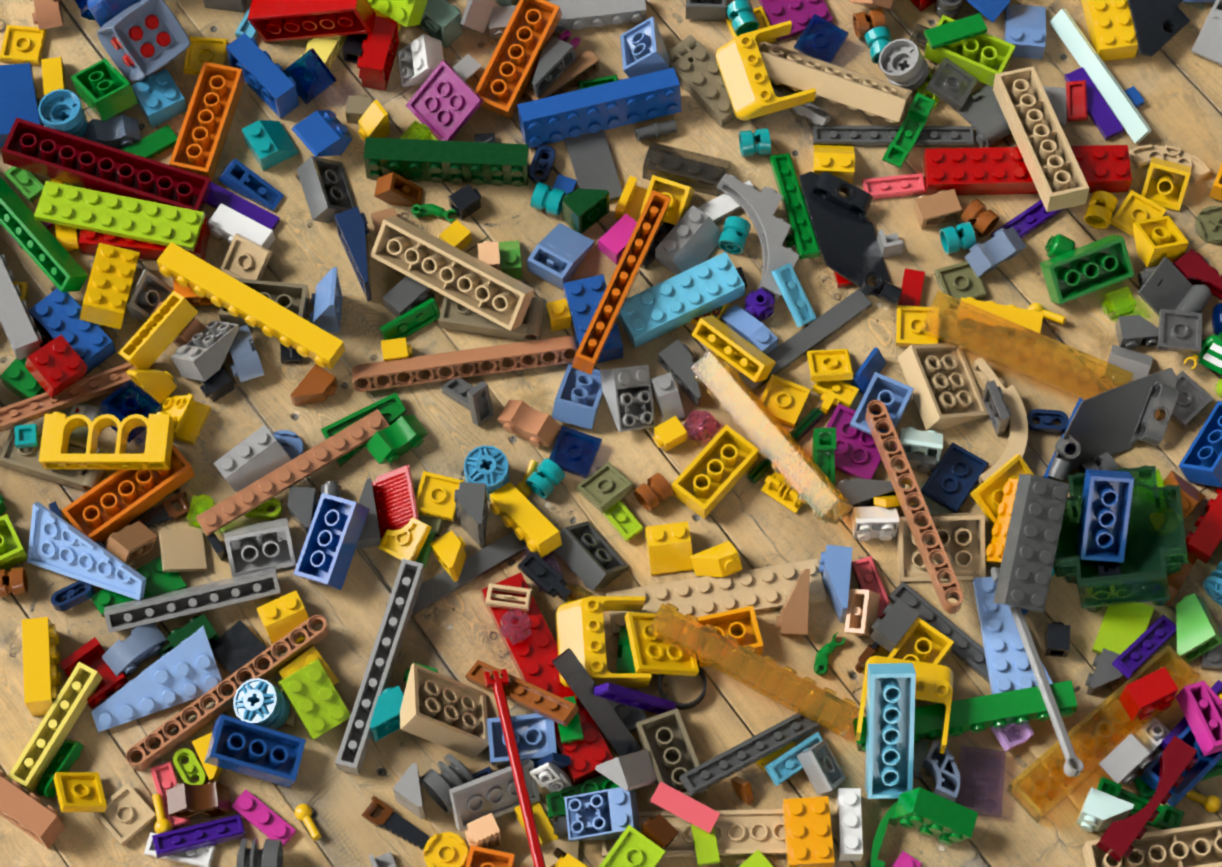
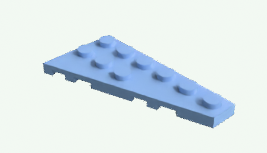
M38 501L33 504L27 563L139 601L144 598L146 578Z
M992 577L974 578L972 582L991 694L1038 686L1009 606L993 603L997 583H994ZM1043 665L1049 684H1053L1049 674L1047 673Z
M204 626L142 671L136 678L130 680L116 693L93 708L91 713L98 732L201 697L222 682Z

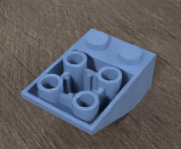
M559 223L536 246L527 259L528 271L563 290V283L569 282L595 241Z
M621 787L564 797L569 841L619 839L628 825H631L640 832L637 799L634 790L626 791Z

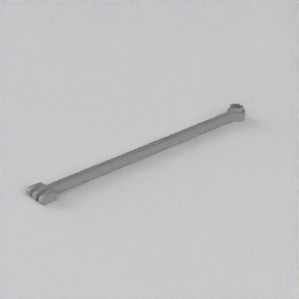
M997 567L991 568V576L994 583L998 582L1000 568L998 569ZM1009 606L1066 760L1064 773L1069 777L1079 776L1084 769V764L1077 758L1022 609Z

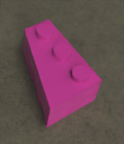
M1205 681L1185 686L1175 697L1203 755L1207 756L1222 751V700Z

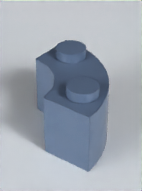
M123 114L104 122L92 119L88 122L87 131L82 138L116 149H125L141 140L138 119Z
M1013 227L1009 229L1001 228L993 234L994 237L983 244L977 243L969 249L970 253L965 256V259L978 277L996 269L1003 261H1009L1026 248V245Z
M248 325L241 326L229 351L234 362L233 365H230L234 377L238 376L240 382H244L265 374Z
M154 623L134 628L127 639L116 641L102 656V659L116 676H119L121 673L130 675L136 671L137 666L151 656L158 655L159 650L162 649L167 639Z
M934 740L922 767L929 771L934 779V793L955 802L960 789V772L952 754L947 749H945L944 754L940 753L941 744Z

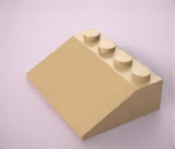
M959 342L910 345L897 357L908 386L914 388L912 396L926 431L946 429L989 415Z
M981 512L930 514L957 580H973L977 577H986L985 515ZM899 514V526L896 534L899 582L931 581L905 515ZM917 522V525L921 527L926 526L923 522ZM931 541L924 542L926 545L929 546L934 545V543ZM939 560L932 561L936 565L942 564Z
M413 663L410 668L400 709V729L474 759L489 745L486 693Z

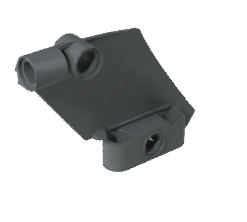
M1168 368L1082 401L1063 438H1060L1055 445L1056 454L1048 475L1066 482L1069 472L1078 469L1080 465L1089 460L1094 461L1095 457L1105 452L1114 455L1131 449L1137 439L1153 446H1158L1164 437L1179 396V390L1175 388L1178 378L1173 369ZM1159 409L1160 415L1156 419L1155 412ZM1068 443H1070L1071 449L1068 453H1066L1065 447Z

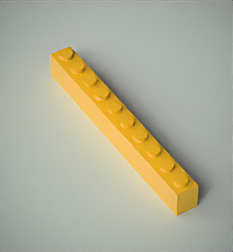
M172 242L157 259L159 271L165 277L169 278L171 276L181 286L190 287L198 296H205L215 306L226 308L232 316L243 318L251 327L257 326L268 337L274 336L279 339L282 345L293 347L301 356L305 358L307 356L310 357L322 368L327 367L331 370L345 351L342 340Z

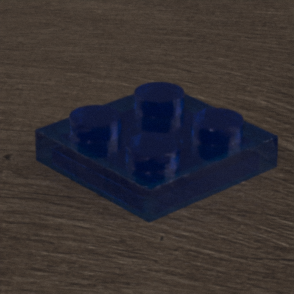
M814 14L796 42L794 49L804 55L832 63L849 33Z
M313 48L284 70V74L287 77H292L296 82V91L305 104L310 103L337 81Z
M562 426L549 459L555 462L563 471L588 478L602 444V439Z

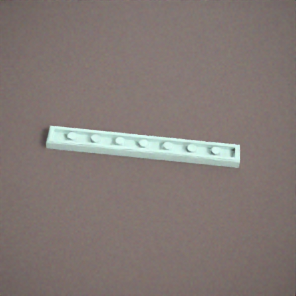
M1061 9L1049 23L1080 67L1084 68L1133 142L1140 143L1152 129L1068 11Z

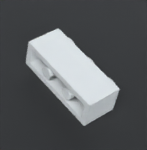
M222 203L208 221L210 233L216 238L222 237L230 245L234 235L237 233L267 249L275 240L273 230Z
M838 788L836 795L838 861H861L863 856L861 788Z

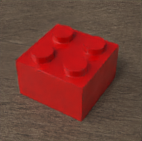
M62 335L29 355L25 365L51 399L83 378L87 371L85 362Z
M1163 667L1126 685L1119 701L1132 722L1138 719L1144 721L1152 716V712L1156 710L1162 712L1168 709L1179 689L1167 669Z

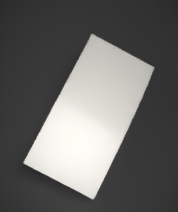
M1155 718L1140 731L1138 736L1154 752L1170 731Z
M548 762L530 771V775L540 787L545 786L551 793L572 786L569 776L553 763Z

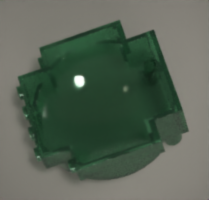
M1144 465L1138 468L1111 470L1129 472L1134 478L1124 562H1119L1122 574L1099 577L1095 564L1096 561L1081 560L1080 556L1076 553L1085 473L1068 475L1070 497H1067L1053 565L1056 577H1064L1066 582L1077 584L1082 608H1086L1092 613L1101 610L1102 606L1151 601L1157 606L1166 604L1170 600L1168 575L1180 571L1183 564H1189L1180 485L1158 487L1156 466Z

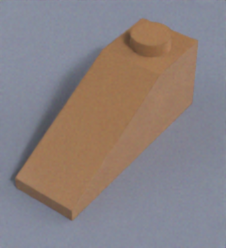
M810 569L802 570L780 610V616H776L775 626L781 634L808 635Z

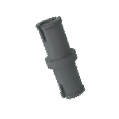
M675 120L659 124L655 122L651 126L636 128L637 141L652 137L657 139L661 135L677 132Z

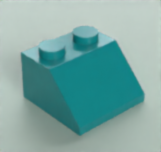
M258 120L242 128L244 141L263 171L299 153L280 121Z
M399 686L385 689L378 697L370 722V729L375 742L400 729V709L404 694Z

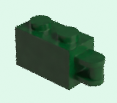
M204 614L195 616L189 620L187 625L182 628H176L170 633V636L167 637L169 644L160 649L158 654L160 657L164 656L186 638L197 632L202 626H204L210 646L219 639V636Z

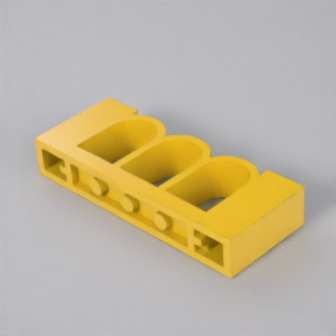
M62 412L45 414L39 463L44 469L170 470L175 422L171 415L166 412L149 414L148 419L139 414L129 415L122 422L110 414L100 415L92 422L88 417L81 414L69 417ZM82 426L88 427L86 454H68L69 438L73 430ZM111 426L118 427L115 454H97L98 438L102 430ZM140 426L147 427L144 454H126L127 438L131 430Z

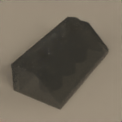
M653 142L647 151L643 164V179L651 180L652 175L689 186L697 192L718 197L722 195V191L717 186L725 173L728 174L731 161Z

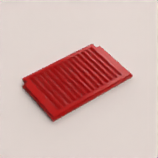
M409 464L376 477V481H373L372 485L382 539L387 529H401L409 523L412 517L419 520Z

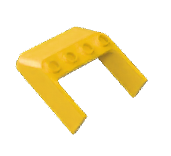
M791 20L741 34L717 50L716 62L734 114L738 119L746 121L815 100V88L784 97H777L774 94L757 43L790 34Z
M589 596L559 606L556 612L558 656L570 648L597 686L609 682L626 688H647L652 678L651 673H611L608 671L603 611H641L645 603V596ZM559 673L561 683L565 687L570 688L561 676V674Z
M883 656L870 657L865 664L855 740L860 741L867 696V665L913 663L916 672L915 699L938 702L945 705L940 753L944 754L947 745L953 695V671L944 665Z

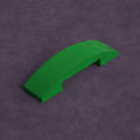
M920 93L916 94L909 107L908 114L893 142L890 143L882 161L898 168L903 166L930 116L935 100Z
M836 427L814 428L812 479L816 514L838 513L837 491H835L834 450L836 449Z
M1102 776L1096 788L1099 791L1134 804L1128 817L1143 809L1150 801L1122 789L1121 784H1117ZM1162 804L1156 809L1160 813L1153 823L1150 821L1146 823L1149 826L1162 830L1179 828L1185 812L1165 804L1164 806Z
M897 802L886 812L877 828L871 847L869 867L885 866L886 862L877 858L887 825L897 826L898 821L893 819Z

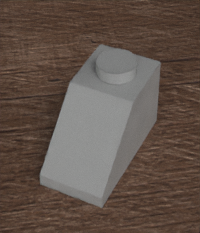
M671 372L652 378V394L664 422L674 416L678 420L685 419L679 391Z

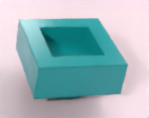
M36 424L15 426V446L17 449L38 446V427Z

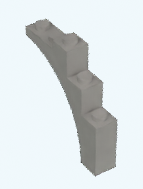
M725 173L717 188L734 199L751 219L758 233L763 253V271L758 289L762 288L765 292L771 293L776 302L781 296V292L771 272L788 263H791L794 268L800 256L793 249L782 246L791 225L786 223L784 219L773 216L782 195L775 189L766 186L759 192L754 186L746 185L739 181L737 177Z

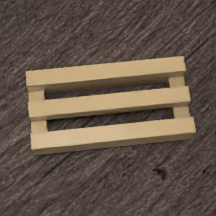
M489 583L485 605L488 607L529 612L532 589ZM492 591H500V592H507V593H514V594H522V595H526V598H524V597L512 596V595L495 594V593H492ZM491 599H498V600L519 602V603H525V604H518V603H511V602L496 601V600H491Z

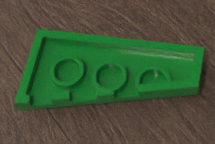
M395 392L322 428L321 432L326 440L377 409L390 426L406 413V409ZM367 442L337 459L339 466L344 465L362 450Z
M161 556L135 570L146 578L144 598L187 588L178 572H163ZM106 589L99 591L91 597L102 617L105 616V607L136 600Z
M602 775L594 779L585 780L581 784L572 785L560 791L546 795L548 819L566 816L564 797L620 786Z

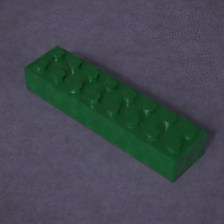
M366 137L364 164L366 176L372 180H377L379 177L394 172L413 182L432 181L434 183L493 184L495 186L505 184L520 187L523 185L528 186L530 167L529 144Z

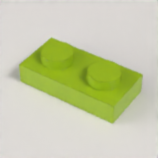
M621 500L603 513L625 542H628L643 531L642 525Z

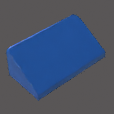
M877 347L872 350L853 376L851 385L859 388V392L865 394L874 373L880 374L886 366V361Z

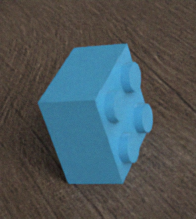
M163 69L131 85L138 101L137 104L152 128L187 111L185 98L167 69Z

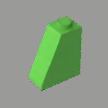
M1196 593L1185 596L1182 601L1176 604L1177 655L1188 664L1221 644L1222 635L1205 601Z

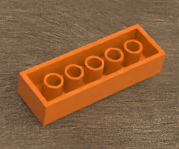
M519 0L475 89V92L484 100L480 105L481 107L508 119L512 118L517 104H519L538 65L542 49L549 42L562 16L560 6L546 0Z
M203 62L169 162L170 166L209 177L212 182L245 84L242 69Z
M173 444L170 470H117L61 511L70 525L94 542H103L112 533L119 531L195 475L192 466Z

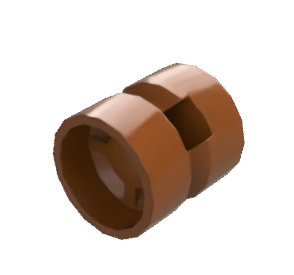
M881 8L870 10L868 14L866 12L853 14V26L858 39L865 38V34L875 27H886L885 16Z
M975 199L964 210L960 219L964 223L970 222L974 226V231L981 237H985L996 226L1000 217L992 210H986V205L980 200Z
M658 472L647 479V484L642 483L633 490L640 505L648 512L659 506L660 500L665 501L674 494L669 482Z
M25 567L11 568L10 572L7 569H0V597L9 596L10 593H13L14 596L28 593V579Z

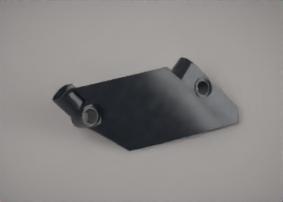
M1127 0L1140 55L1152 57L1190 22L1189 18L1178 7L1183 0Z
M810 171L799 176L811 224L826 266L859 286L860 291L864 295H874L895 305L903 289L891 284L873 223L865 217L873 201V196L827 172H821L820 175H817ZM839 192H843L846 197L840 196ZM867 280L872 281L874 286L868 285Z

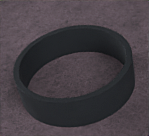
M699 666V675L703 680L704 689L696 700L689 703H676L678 710H687L697 706L705 696L707 680L705 673ZM660 674L658 682L659 694L662 699L672 701L667 698L662 690L661 681L664 674Z

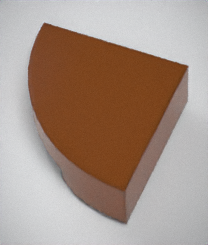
M737 776L730 779L733 789L744 803L749 805L754 802L749 781Z

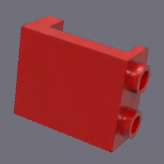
M95 637L59 663L68 678L78 662L94 669L102 676L103 679L96 691L87 699L92 708H95L128 683L123 673L116 676L102 659L105 651Z

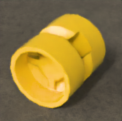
M1106 191L1093 192L1084 221L1096 229L1108 228L1118 202L1117 198Z

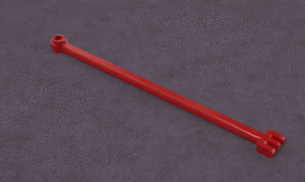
M506 669L501 670L502 678H499L497 670L492 671L493 679H491L490 673L487 671L484 672L486 688L493 687L534 867H546L504 686L509 683Z

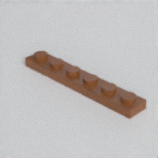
M480 660L476 661L465 676L469 682L493 693V687L486 688L484 672L489 671L490 677L493 679L492 671L497 670L499 678H502L500 669ZM507 673L509 683L504 686V690L508 700L566 727L579 711L576 704Z

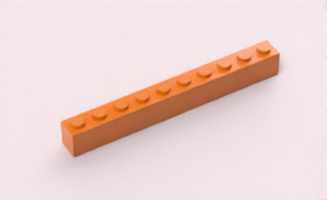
M652 190L575 354L572 364L573 368L590 375L592 374L668 211L671 197Z

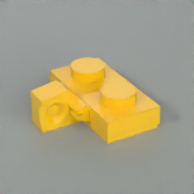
M842 380L815 382L812 391L821 395L820 400L823 401L821 410L825 415H828L832 406L837 407L838 403L850 408L859 393V388Z

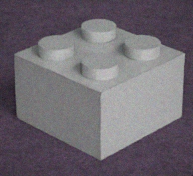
M1131 733L1099 765L1117 784L1129 785L1138 777L1136 772L1140 768L1146 769L1154 761L1152 757L1155 753L1137 734Z

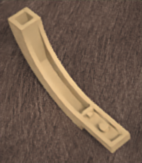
M982 356L975 360L973 370L985 386L987 382L995 380L997 387H1001L1003 402L1009 406L1011 417L1007 426L1008 440L1006 449L1000 459L979 476L978 485L982 484L1016 454H1020L1023 458L1028 439V420L1019 393L1013 385L1006 388L1004 381L995 375L992 365L988 361L986 362Z

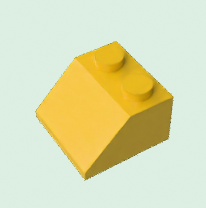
M813 145V173L820 175L821 172H827L853 184L855 173L854 146Z
M1151 157L1141 195L1162 207L1180 211L1191 175V167Z
M652 175L640 214L652 190L671 197L663 222L676 225L688 211L695 190L689 186Z
M1169 215L1133 223L1137 254L1147 267L1159 265L1164 257H1167L1171 263L1175 262L1185 254L1189 242Z
M688 521L645 527V540L651 576L693 570L690 560L692 545Z
M296 590L256 608L272 645L309 619ZM300 637L295 643L299 644L305 641L306 638Z

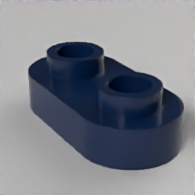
M542 145L537 148L529 168V177L534 183H544L550 176L555 162V150L551 146Z
M1033 409L1027 414L1028 428L1035 432L1061 433L1065 431L1069 418L1063 411ZM1033 420H1038L1039 424L1033 423ZM1058 421L1061 425L1057 426L1054 422Z
M79 580L56 591L51 597V603L55 610L66 611L90 599L94 594V588L92 584Z

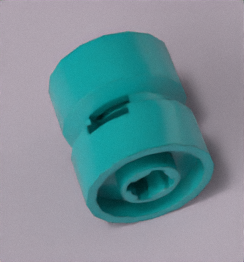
M735 0L727 6L726 13L732 22V27L737 36L758 29L759 22L753 13L749 0Z
M884 26L875 27L865 34L867 46L871 49L869 53L872 62L875 64H879V56L883 48L892 42L890 30Z
M768 128L756 129L755 133L751 130L739 131L742 157L754 156L755 153L759 155L771 154Z
M539 182L532 194L530 207L538 210L546 208L547 213L559 216L562 211V200L566 195V191L558 188L551 190L550 186Z
M727 217L723 226V232L718 241L719 248L730 254H741L744 250L751 224L741 217Z
M970 222L957 224L956 228L950 226L940 229L942 247L947 255L958 252L960 248L963 250L970 249L976 244L975 233Z
M547 458L538 465V472L534 471L526 480V484L531 490L544 499L548 498L553 492L554 485H559L565 477L564 471L555 462Z

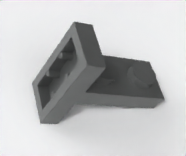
M458 378L452 379L441 386L443 394L471 411L472 421L478 427L494 416L488 384L481 381L476 386H472L463 379Z

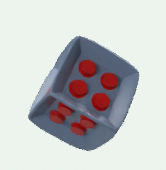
M141 0L113 17L97 30L98 38L121 73L131 82L142 80L147 75L156 72L190 46L186 32L163 0Z

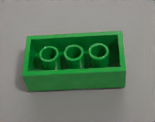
M1115 234L1040 263L1050 299L1057 304H1063L1135 276L1124 237Z

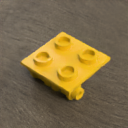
M193 395L169 396L164 401L161 412H166L173 418L175 422L174 432L177 431L194 397Z
M784 458L771 476H767L765 479L766 483L761 488L762 492L796 514L813 491V479L810 474Z

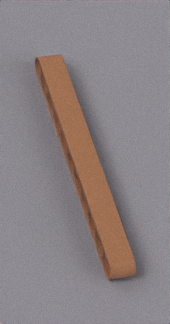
M560 336L360 364L352 369V383L356 391L367 392L567 364L573 362L578 345L573 336Z
M872 400L867 405L865 415L867 425L941 606L945 612L955 614L961 609L964 598L963 592L887 408L882 401ZM872 411H877V412H879L880 414H879V415H874V414H872L871 412H872ZM884 429L887 433H881L879 430ZM886 448H893L895 451L890 452ZM895 466H900V467H902L903 469H902V470H896L894 467H895ZM906 484L911 488L904 489L901 485ZM915 503L918 505V507L913 508L909 506V504ZM917 522H923L926 526L921 527L917 525ZM931 541L934 543V545L929 546L926 545L924 542ZM939 560L942 564L936 565L932 561ZM947 579L950 583L943 584L940 580ZM949 598H954V599H956L958 602H957V603H950V602L948 601V599H949Z
M321 615L310 617L132 746L126 753L127 762L136 771H143L232 707L237 689L243 684L242 680L244 677L252 676L251 679L261 678L268 681L283 667L312 646H316L324 640L330 632L325 618ZM316 625H323V628L321 630H313ZM300 637L306 638L301 644L295 643ZM280 651H288L285 656L278 657ZM270 663L266 670H260L262 664ZM234 689L230 696H224L226 690ZM208 703H216L214 708L206 709ZM197 715L195 722H188L190 716ZM173 729H179L177 735L170 736V732ZM155 742H161L159 748L152 749V745ZM137 755H143L141 761L133 762Z

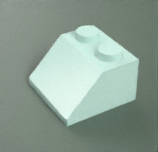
M913 427L901 428L899 440L904 452L937 457L936 465H938L943 449V434L934 430L920 431Z
M1091 787L1084 800L1076 824L1080 825V828L1087 832H1099L1109 828L1112 822L1126 819L1134 804Z

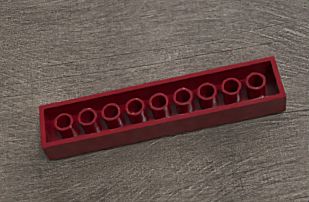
M17 117L1 150L3 163L81 188L201 212L211 191V178Z

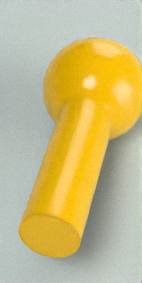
M1032 303L1028 307V309L1044 312L1043 318L1060 324H1064L1066 321L1065 316L1045 310L1040 303Z
M530 460L522 482L515 486L526 498L531 494V488L526 484V480L536 470L538 462Z
M1191 790L1186 796L1203 804L1205 810L1210 813H1215L1221 808V801L1215 795L1204 796Z
M155 794L152 796L157 822L154 826L155 832L160 834L172 831V823L166 819L161 794Z
M299 804L295 809V817L299 821L304 822L314 841L319 840L321 834L311 818L312 808L308 804Z

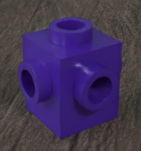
M762 288L756 292L752 291L746 296L745 311L762 322L774 313L775 299L771 293L765 292Z

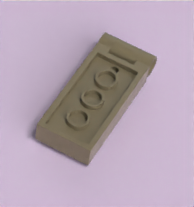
M689 35L667 51L669 55V68L674 67L679 83L721 128L736 118L716 59L699 41L697 42L692 35Z
M444 296L439 326L443 329L525 341V339L529 341L539 340L547 301L541 297H532L521 326L510 331Z
M13 427L0 454V464L2 467L82 491H89L98 485L105 473V470L44 469L39 463L43 432L41 430H38L37 447L17 449L15 446V427ZM69 439L68 454H86L87 444ZM97 447V454H112L104 448Z

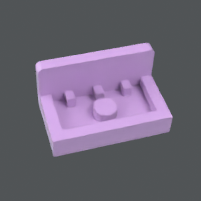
M1016 723L1007 724L1006 727L1001 729L990 727L1005 752L1025 744L1034 735L1028 723L1023 725H1017Z

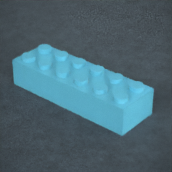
M724 252L626 299L618 319L634 348H637L691 322L694 318L745 296V284L729 256Z
M913 663L867 665L865 790L868 799L899 798L901 793L913 790L916 672Z

